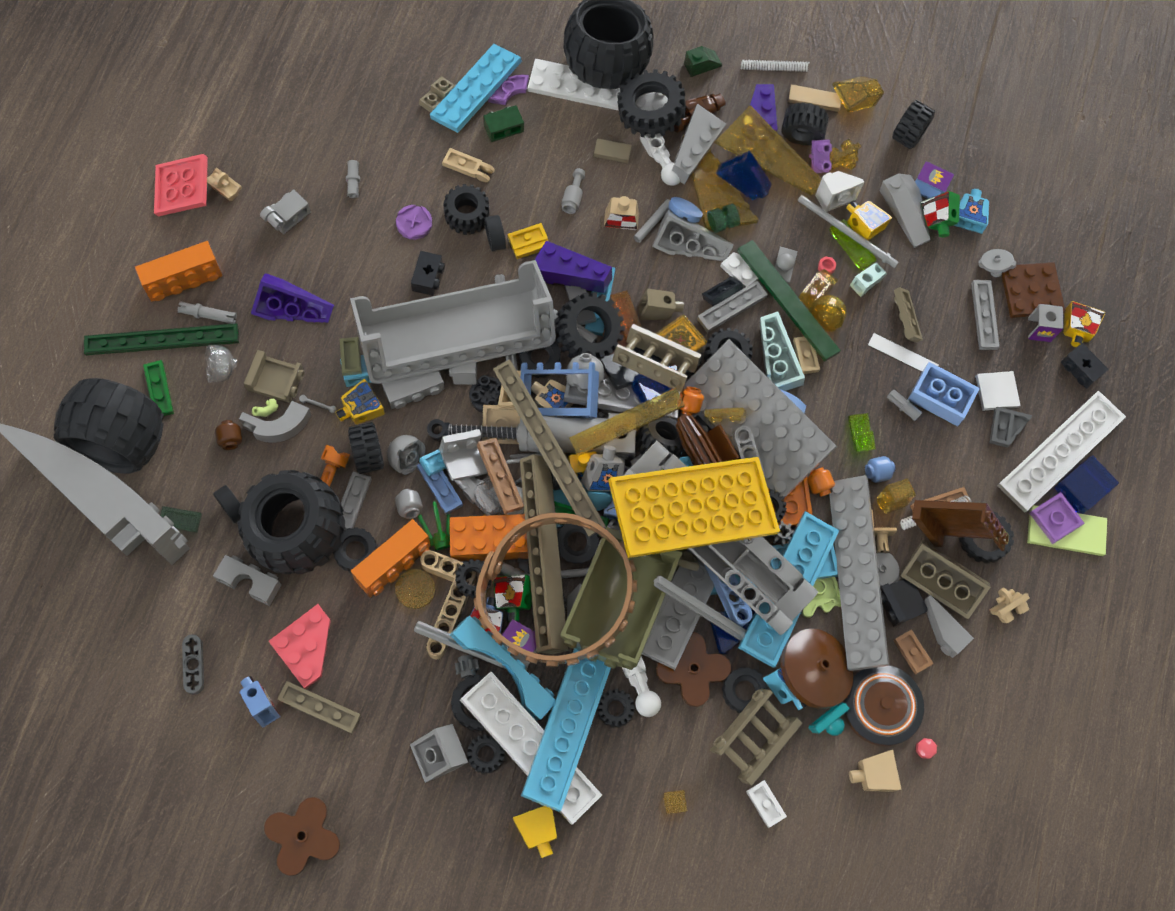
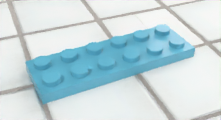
M493 44L430 113L431 119L458 133L522 62L521 57Z

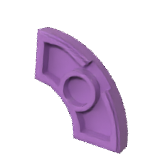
M529 75L508 77L488 99V102L506 105L508 99L513 95L526 93Z

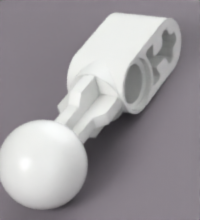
M660 133L655 134V138H651V134H646L645 137L640 136V141L649 156L662 166L661 178L663 182L670 186L679 184L680 179L672 171L674 163L669 159L670 154L664 145L665 140Z
M641 656L637 667L633 668V670L623 667L622 669L626 678L629 679L631 686L635 687L638 693L635 701L636 710L642 716L652 717L659 712L661 700L655 692L649 691L647 686L648 678L645 673L646 667Z

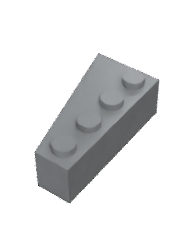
M699 104L696 105L672 168V171L677 174L680 182L683 184L687 182L726 126L725 122Z

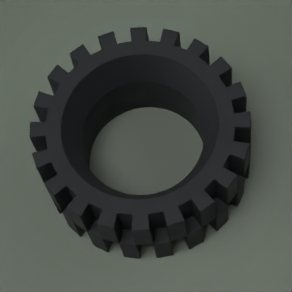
M588 292L583 293L565 303L562 309L557 312L556 315L559 317L554 319V323L558 325L555 328V334H558L559 337L555 340L557 344L560 342L563 344V347L560 348L563 352L569 351L567 356L571 359L583 353H589L600 359L612 353L616 349L618 342L622 341L623 335L620 333L625 331V326H620V323L624 321L623 316L619 317L617 314L620 312L619 307L613 308L612 305L615 303L613 300L605 301L607 296L602 294L597 297L596 292H592L589 295ZM582 310L593 311L602 319L605 332L600 343L588 342L579 334L576 323L577 317Z

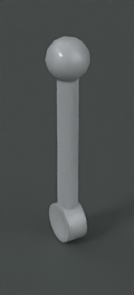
M305 395L299 397L301 403L308 402L328 409L331 413H335L337 410L335 406H328L313 401Z

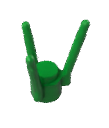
M434 501L433 508L438 530L437 533H434V537H432L422 516L418 515V518L425 533L429 536L430 546H434L435 550H442L450 547V514H447L445 534V531H442L437 503Z

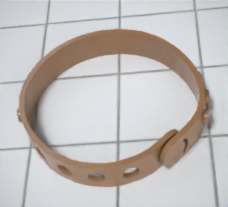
M569 513L541 514L516 525L502 539L496 551L488 553L477 582L474 606L476 610H479L481 615L479 620L484 629L489 628L493 633L491 637L499 645L502 642L508 646L507 651L513 655L518 656V654H521L530 663L537 664L539 661L546 663L548 667H558L559 664L567 663V666L580 663V660L585 658L589 660L598 656L599 651L605 647L609 648L616 641L615 637L626 629L629 613H633L635 607L633 596L634 592H637V580H634L632 572H635L636 569L633 559L629 560L626 555L623 541L619 543L610 532L599 524ZM554 523L578 525L601 535L617 549L624 560L627 570L626 599L621 614L614 626L593 645L581 651L560 656L536 654L507 640L492 623L485 601L489 580L493 581L497 574L500 573L503 565L502 561L510 547L530 530Z

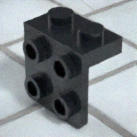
M902 579L891 585L887 583L880 587L882 605L893 627L927 612V606L917 587L908 580Z

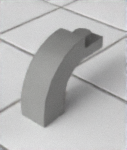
M291 401L284 415L276 420L263 421L242 412L239 420L243 425L242 427L253 432L257 440L273 443L285 441L297 435L306 426L312 414L309 408Z

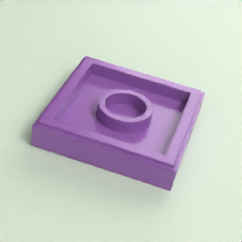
M1061 492L1029 513L1052 544L1085 524Z

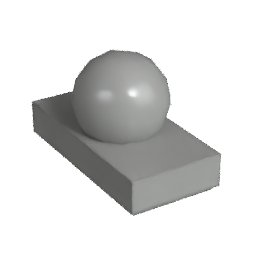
M780 247L775 269L789 285L798 251Z

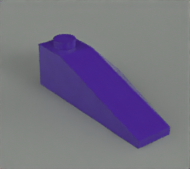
M265 273L260 281L251 314L267 320L287 319V321L305 320L306 322L328 323L334 305L283 279Z

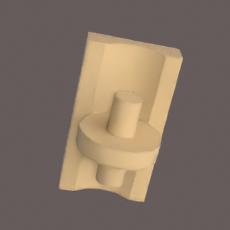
M218 168L207 177V184L229 201H233L242 189L241 185Z
M1002 588L998 591L1000 597L996 598L999 604L989 609L991 614L997 615L1002 623H1009L1014 620V616L1011 613L1012 609H1015L1017 614H1022L1029 610L1026 601L1030 598L1027 593L1022 595L1019 592L1015 593L1013 589L1008 591Z

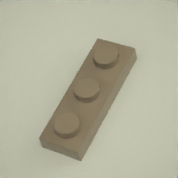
M899 287L894 290V300L899 307V318L905 328L904 335L910 341L920 342L923 338L908 290Z

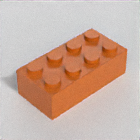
M208 241L135 266L140 282L151 302L163 300L172 294H180L183 290L196 288L205 282L215 281L223 276Z
M525 514L450 517L451 558L461 562L469 561L470 559H473V561H476V559L485 561L490 551L495 552L502 539L516 525L525 521ZM526 534L522 535L510 547L503 560L528 559Z
M412 519L351 570L354 580L370 598L373 595H379L388 582H394L399 577L401 571L411 568L415 563L414 560L419 556L421 557L425 551L430 550L429 536Z

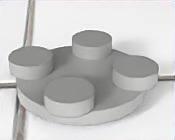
M993 249L983 254L978 265L991 272L993 277H1000L1002 272L1015 268L1016 261L1010 252L1002 249Z
M876 553L880 586L898 582L899 565L896 559L890 553Z

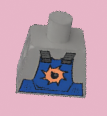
M606 445L603 454L591 455L581 479V483L588 491H611L608 482L610 477L623 476L624 463L615 455L616 448L614 446Z

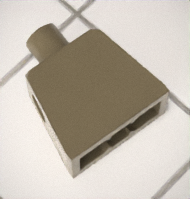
M647 289L638 303L639 320H669L674 312H683L684 303L683 301H675V294L673 292Z

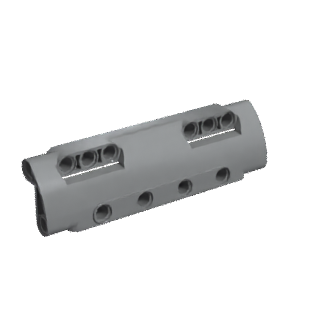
M656 441L623 476L687 466ZM763 537L750 538L747 542L738 540L688 548L780 636L790 628L795 617L818 593L803 578V575ZM773 558L780 560V566L777 569H773L770 566V561ZM732 574H737L740 577V582L737 585L729 583V577ZM747 588H752L755 592L752 599L744 597V592ZM763 602H767L770 606L767 613L759 611V606Z

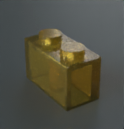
M906 478L887 485L877 497V502L880 509H883L884 513L887 514L906 507L916 494L909 479Z

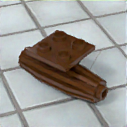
M684 414L677 419L676 428L680 440L693 466L739 459L721 424L706 433L693 415L688 416V414Z

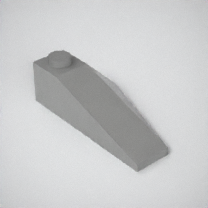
M896 174L883 180L879 191L912 246L916 248L929 242L930 235L921 207L920 189L912 176Z
M670 209L667 210L652 247L671 255L697 256L720 261L727 259L734 246L732 243L697 223L688 222V218H679Z

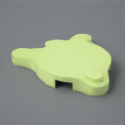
M835 577L816 579L813 587L818 593L802 610V615L805 618H811L817 607H820L824 613H829L834 606L841 607L840 591Z

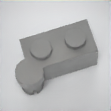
M293 189L290 193H286L276 204L265 207L261 211L260 217L265 222H269L276 230L285 234L311 211L309 204Z

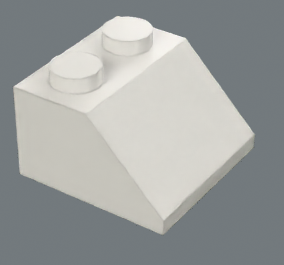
M840 171L830 172L822 177L815 196L823 210L828 212L853 200L855 201L864 181Z

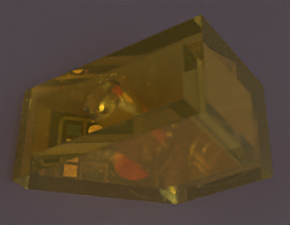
M825 269L818 271L798 298L811 311L830 292L838 280Z

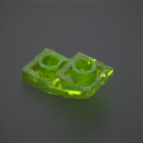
M868 413L849 415V426L856 452L875 450L874 434L870 429Z

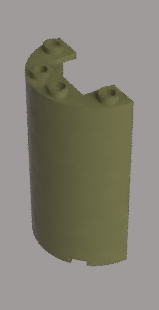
M609 527L606 528L619 543L623 541L621 531ZM604 537L601 539L560 635L564 640L565 646L577 649L578 651L593 645L610 631L619 618L626 599L627 570L624 560L617 549ZM669 551L646 555V557L628 558L629 560L633 559L636 569L635 572H632L634 580H637V592H634L633 601H635L634 611L629 613L627 618L628 625L623 632H620L615 637L616 641L609 648L605 647L599 651L598 656L589 660L594 662L600 660L604 662V665L613 669L616 666L629 670L637 667L666 596V593L654 586V579L662 576L671 582L682 552Z

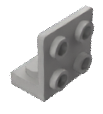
M479 429L442 437L439 451L451 481L487 474L477 447L482 436Z

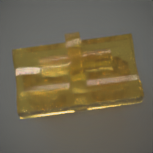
M847 139L840 146L843 150L842 152L837 147H833L830 152L832 170L840 165L843 168L848 167L850 170L856 167V161L859 160L857 157L858 149L861 148L859 142L854 144L850 139Z

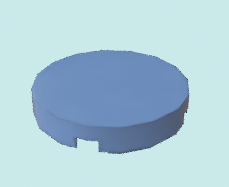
M672 197L669 202V209L679 218H688V222H699L703 215L696 205L685 199Z

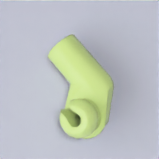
M269 399L266 401V407H253L252 414L260 417L269 416L277 411V401Z

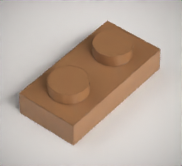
M912 629L893 640L915 675L934 664Z

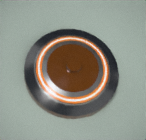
M890 665L863 669L853 677V685L849 695L843 701L849 707V710L844 714L851 729L866 742L878 746H893L906 741L916 733L924 716V700L917 683L906 672Z

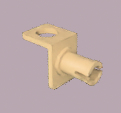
M874 528L877 553L881 551L883 553L889 552L888 536H893L897 528Z

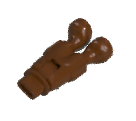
M721 93L686 100L685 115L687 116L684 119L681 118L679 126L674 125V131L676 133L681 132L684 126L690 122L697 104L712 114L719 111L720 107L726 105V101Z

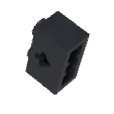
M420 251L411 280L412 291L434 296L435 290H438L440 286L439 275L443 274L445 269L442 255Z
M1083 343L1061 361L1064 368L1086 389L1109 370Z

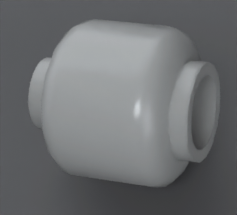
M404 489L395 498L399 515L406 519L416 518L422 511L423 505L420 496L414 490Z

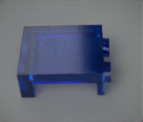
M1092 455L1056 485L1055 489L1058 494L1061 492L1077 513L1084 514L1115 488L1119 482Z

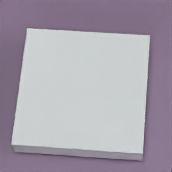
M1013 371L983 373L975 376L977 387L980 388L978 392L982 411L994 410L996 407L1011 409L1021 406Z

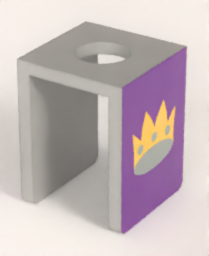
M1039 304L1028 317L1029 321L1038 322L1037 327L1030 333L1028 339L1052 342L1063 330V307Z

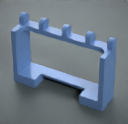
M556 362L555 369L543 370V363H537V370H527V363L521 364L520 378L530 395L532 375L589 374L587 408L538 409L542 416L597 418L599 372L595 370V362L589 363V369H579L578 362H573L572 369H561V363Z

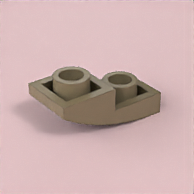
M441 76L431 85L430 91L419 100V105L432 112L456 85Z

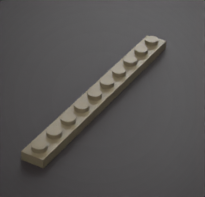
M510 359L493 368L575 514L606 528ZM584 528L588 537L596 534V532Z

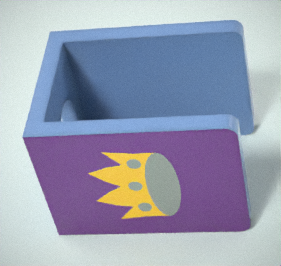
M925 162L915 183L920 189L921 196L929 199L945 193L954 174L929 162Z

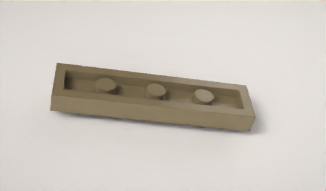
M286 681L277 699L288 706L350 734H353L361 717V714L288 681Z

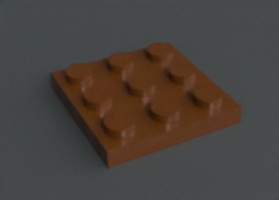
M1055 262L1016 265L1015 268L1002 272L1001 276L1010 318L1029 317L1039 304L1063 307V313L1066 311Z

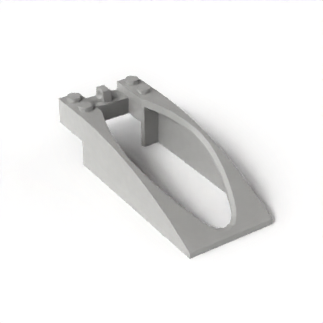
M0 424V433L126 556L146 540L173 565L190 549L186 545L188 540L173 526L174 523L166 515L162 518L158 514L160 510L152 502L148 505L123 481L96 462L46 437Z

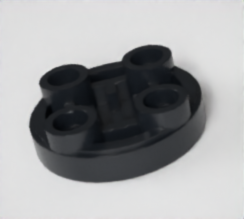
M483 375L477 380L476 385L471 386L469 392L470 402L477 411L483 413V405H498L502 385L499 379Z

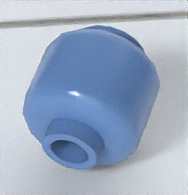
M886 456L870 459L865 466L866 476L875 483L890 480L893 477V472H895L893 461H890Z

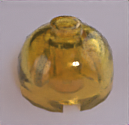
M829 294L818 297L809 309L822 328L829 332L835 331L836 328H841L847 315L844 302L839 297Z

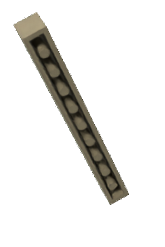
M533 454L520 459L525 520L541 514L555 513L551 470L543 456ZM556 523L535 528L526 533L537 653L546 654L568 651V647L564 645V640L560 636L566 621Z

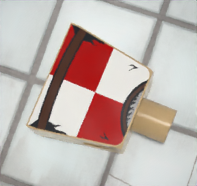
M626 196L611 198L605 209L604 227L638 230L639 209L637 200L629 199Z

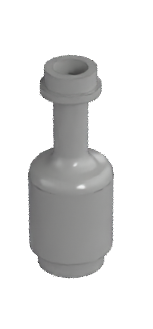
M580 168L575 169L573 172V184L566 187L561 202L562 210L569 214H573L578 210L583 195L579 186L581 180L585 178V171Z

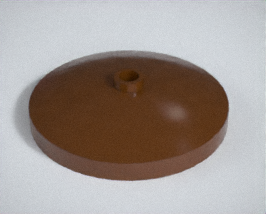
M804 629L788 639L781 654L780 664L785 683L793 695L802 703L817 709L831 708L844 701L853 685V671H849L847 668L846 650L841 643L829 633L819 629Z

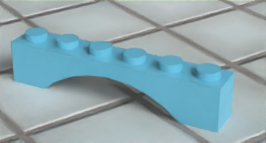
M474 616L466 617L449 635L463 649L485 653L501 663L511 674L517 685L521 705L535 720H541L555 703L553 692L548 688L544 689L539 684L540 680L534 674H529L525 670V665L520 660H515L510 656L511 653L507 651L508 648L504 645L500 646L491 637L493 633L490 631L486 632L481 627L480 620Z

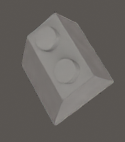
M453 724L435 728L410 744L425 783L468 763Z

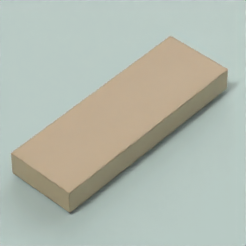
M791 84L788 102L794 104L810 103L825 110L839 112L842 94Z

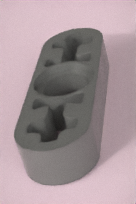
M192 634L186 636L182 642L183 687L189 694L197 695L204 688L203 642L198 636ZM192 640L198 643L194 646V652L198 653V655H193L192 649L188 646ZM192 659H197L199 662L195 670L188 669V663ZM188 674L195 675V681L199 683V685L195 686L194 690L189 687V684L193 683V677L191 675L188 676Z

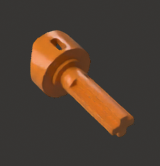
M326 445L321 459L327 465L321 480L330 486L337 468L346 467L350 454L344 452L338 454L334 447Z

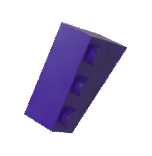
M756 84L739 141H774L777 133L774 84Z

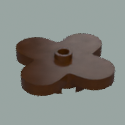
M697 632L692 633L675 670L661 663H658L656 668V674L660 681L665 684H679L681 686L684 702L692 707H699L706 703L710 695L709 683L724 681L731 672V664L728 658L721 654H707L705 640ZM692 665L697 667L698 670L696 672L691 670Z
M311 797L305 799L299 805L295 816L278 812L269 816L265 822L264 831L266 836L270 840L282 845L277 857V866L285 875L295 876L300 874L305 869L310 857L330 860L340 850L338 836L323 828L327 817V807L318 798ZM300 832L305 833V838L303 840L298 839V835Z

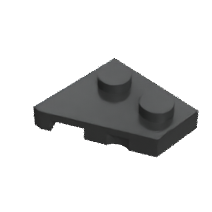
M996 407L994 409L989 443L1008 448L1032 418V415Z

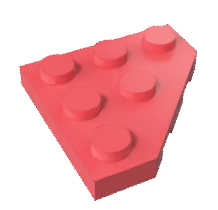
M319 604L269 640V643L304 689H307L320 679L323 673L331 620Z

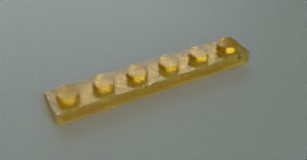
M674 388L571 436L569 439L577 456H580L684 407V403L677 389Z

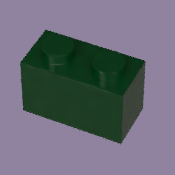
M517 105L508 106L496 112H489L483 116L484 127L491 142L524 132V121Z

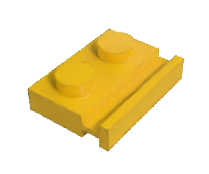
M542 223L507 234L516 259L540 252L544 243L548 241Z

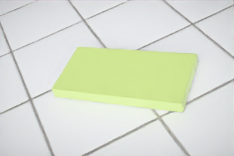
M1033 505L1029 509V513L1039 506ZM1077 513L1085 524L1052 544L1029 514L1027 543L1104 556L1106 555L1107 518Z

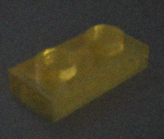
M705 409V418L711 419V422H722V419L730 418V421H741V418H746V409Z

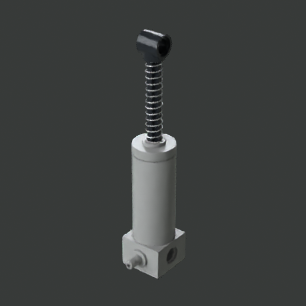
M609 413L608 418L543 416L563 453L595 451L597 454H603L606 445L614 446L616 448L615 455L624 463V470L625 460H633L635 458L636 414ZM521 418L520 424L516 428L512 426L492 427V425L491 427H487V425L467 426V424L466 426H462V424L459 426L457 424L452 425L450 422H443L439 419L430 421L427 426L428 434L433 440L438 442L442 440L443 436L479 429L483 439H517L520 451L540 452ZM436 427H442L440 434H434ZM620 435L626 436L624 439H619L618 437Z

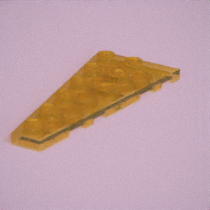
M751 105L714 142L809 195L814 194L822 180Z
M710 149L692 173L699 207L703 213L702 219L705 228L711 231L758 223L759 219L752 213L749 204L744 201L739 189L728 173L723 170L718 158H715Z

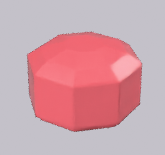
M827 256L820 259L818 263L820 273L828 276L834 273L836 269L835 260Z
M923 738L916 744V752L921 758L930 759L937 753V745L932 739Z

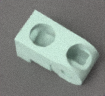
M875 263L855 276L850 286L862 297L875 284L879 283L887 273L878 263Z

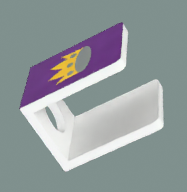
M512 619L503 636L515 645L536 653L535 632ZM503 642L500 644V646L504 645L508 648V646ZM510 654L515 660L518 659L523 664L529 665L530 662L525 660V656Z

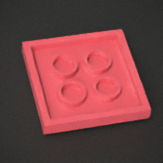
M200 154L156 165L155 215L159 217L206 206L208 159L206 155Z

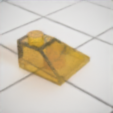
M860 76L833 82L832 84L847 112L876 106L884 94L879 82L874 78Z

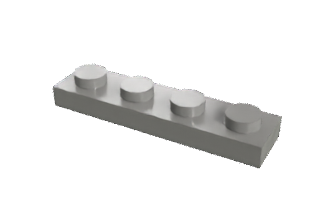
M973 280L971 286L979 350H997L1000 346L991 280Z
M755 281L698 315L697 320L708 333L767 298L768 294L760 283Z

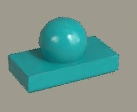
M839 703L831 707L811 723L808 728L812 733L819 734L825 729L832 736L840 735L844 731L845 726L840 716L848 711L849 707L846 703Z

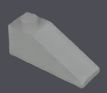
M930 595L924 600V603L928 609L926 613L937 643L941 646L942 652L953 658L974 638Z

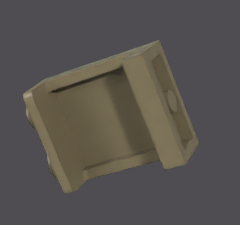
M257 350L244 385L247 391L291 403L292 398H295L297 395V385L299 381L303 380L305 371L301 363L297 362L296 365L267 357L265 352Z

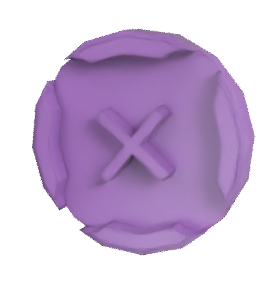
M409 205L401 209L397 214L396 227L403 237L417 240L425 237L430 232L432 217L425 207Z

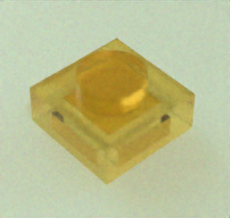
M684 790L663 793L666 814L687 812Z

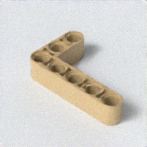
M428 550L421 555L422 568L428 573L453 582L434 626L438 629L442 626L449 627L448 633H451L456 628L469 597L464 595L462 597L454 596V592L459 590L456 587L455 581L456 571H458L460 565H463V562ZM428 558L435 559L432 565L425 564V561ZM446 565L454 567L451 572H445L443 568ZM475 571L470 572L472 574L471 578L466 579V582L471 586L474 585L476 580ZM449 608H455L457 613L449 616L446 614V611ZM429 638L427 643L428 655L432 659H441L445 655L448 645ZM438 644L442 647L438 653L431 652L433 645Z

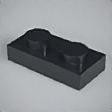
M731 276L702 293L703 300L715 306L742 290L743 286L740 281Z

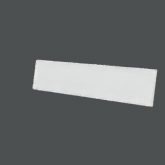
M875 333L868 344L920 371H923L928 362L938 366V364Z

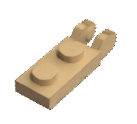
M449 148L442 162V166L477 178L485 183L489 182L490 177L479 170L481 169L490 174L495 170L491 165L482 162V160Z

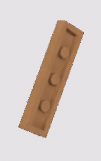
M497 438L478 442V450L504 514L523 509L524 504Z

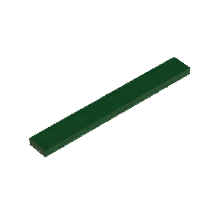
M751 240L739 247L737 252L823 361L826 362L839 354L841 350L755 242Z
M236 323L84 336V354L88 356L239 343V326Z

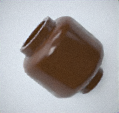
M225 420L216 427L215 435L218 446L224 450L238 448V445L242 442L241 428L238 424L233 423L231 420Z

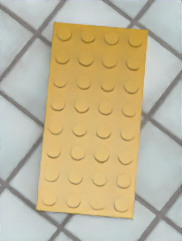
M759 457L610 477L608 480L628 558L775 535L780 532Z

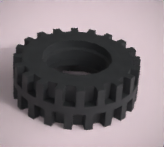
M654 69L653 73L643 70L642 75L636 74L632 80L627 78L625 80L626 86H620V92L617 94L621 123L624 122L626 129L631 127V133L634 135L639 132L641 137L651 134V138H655V134L658 133L664 136L665 131H674V125L679 126L681 118L684 119L685 90L682 88L681 81L676 82V76L672 75L669 77L667 71H663L660 74L658 69ZM646 93H661L668 98L667 103L657 110H642L635 105V101Z

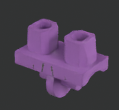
M812 140V154H809V158H811V173H824L831 170L830 152L832 151V144H830V140Z

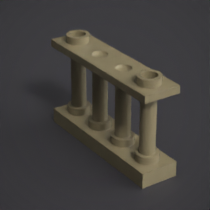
M633 324L626 341L628 345L623 347L618 344L612 361L682 392L688 377L685 375L686 371L689 370L694 373L702 355ZM638 347L645 350V353L641 355L634 352L633 349ZM656 355L662 358V361L658 363L650 359V357ZM671 362L680 366V368L676 371L667 367L668 364Z
M762 688L752 695V700L724 734L714 741V746L710 749L712 753L718 755L725 753L741 769V774L737 778L742 783L750 786L754 784L802 724L796 717H784L768 700L773 692ZM762 706L779 722V727L773 733L755 716ZM749 721L767 738V742L762 748H759L742 731ZM736 737L754 754V758L748 764L729 746Z

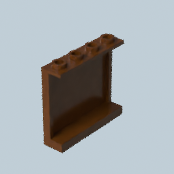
M915 500L912 519L935 547H943L944 536L993 539L1001 551L1005 550V545L1009 542V534L1005 531L987 503Z

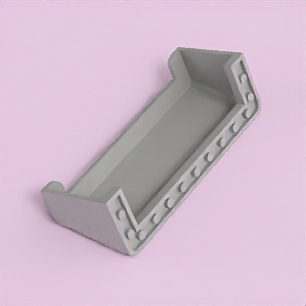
M536 260L524 262L519 266V279L372 309L371 302L367 297L350 298L369 380L373 383H383L552 345L556 339L553 300Z

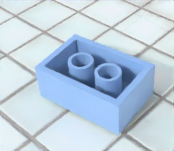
M928 362L908 399L910 402L958 426L964 420L980 388Z

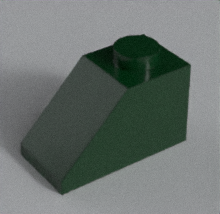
M700 46L686 51L684 65L690 77L722 67V63L714 50Z

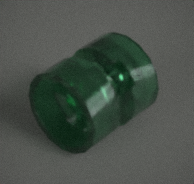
M733 203L722 206L721 209L716 208L707 212L708 223L713 233L724 231L726 227L730 229L740 225V216Z

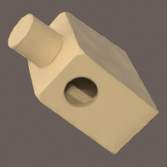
M893 750L863 759L858 762L859 770L849 771L851 783L862 782L864 791L896 792L901 790Z

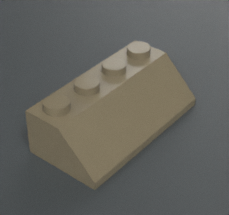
M923 540L900 575L967 619L970 618L991 588L989 582Z

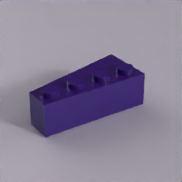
M549 241L544 243L535 258L542 277L548 284L559 283L564 284V286H576L588 291L605 293L612 281L611 266Z

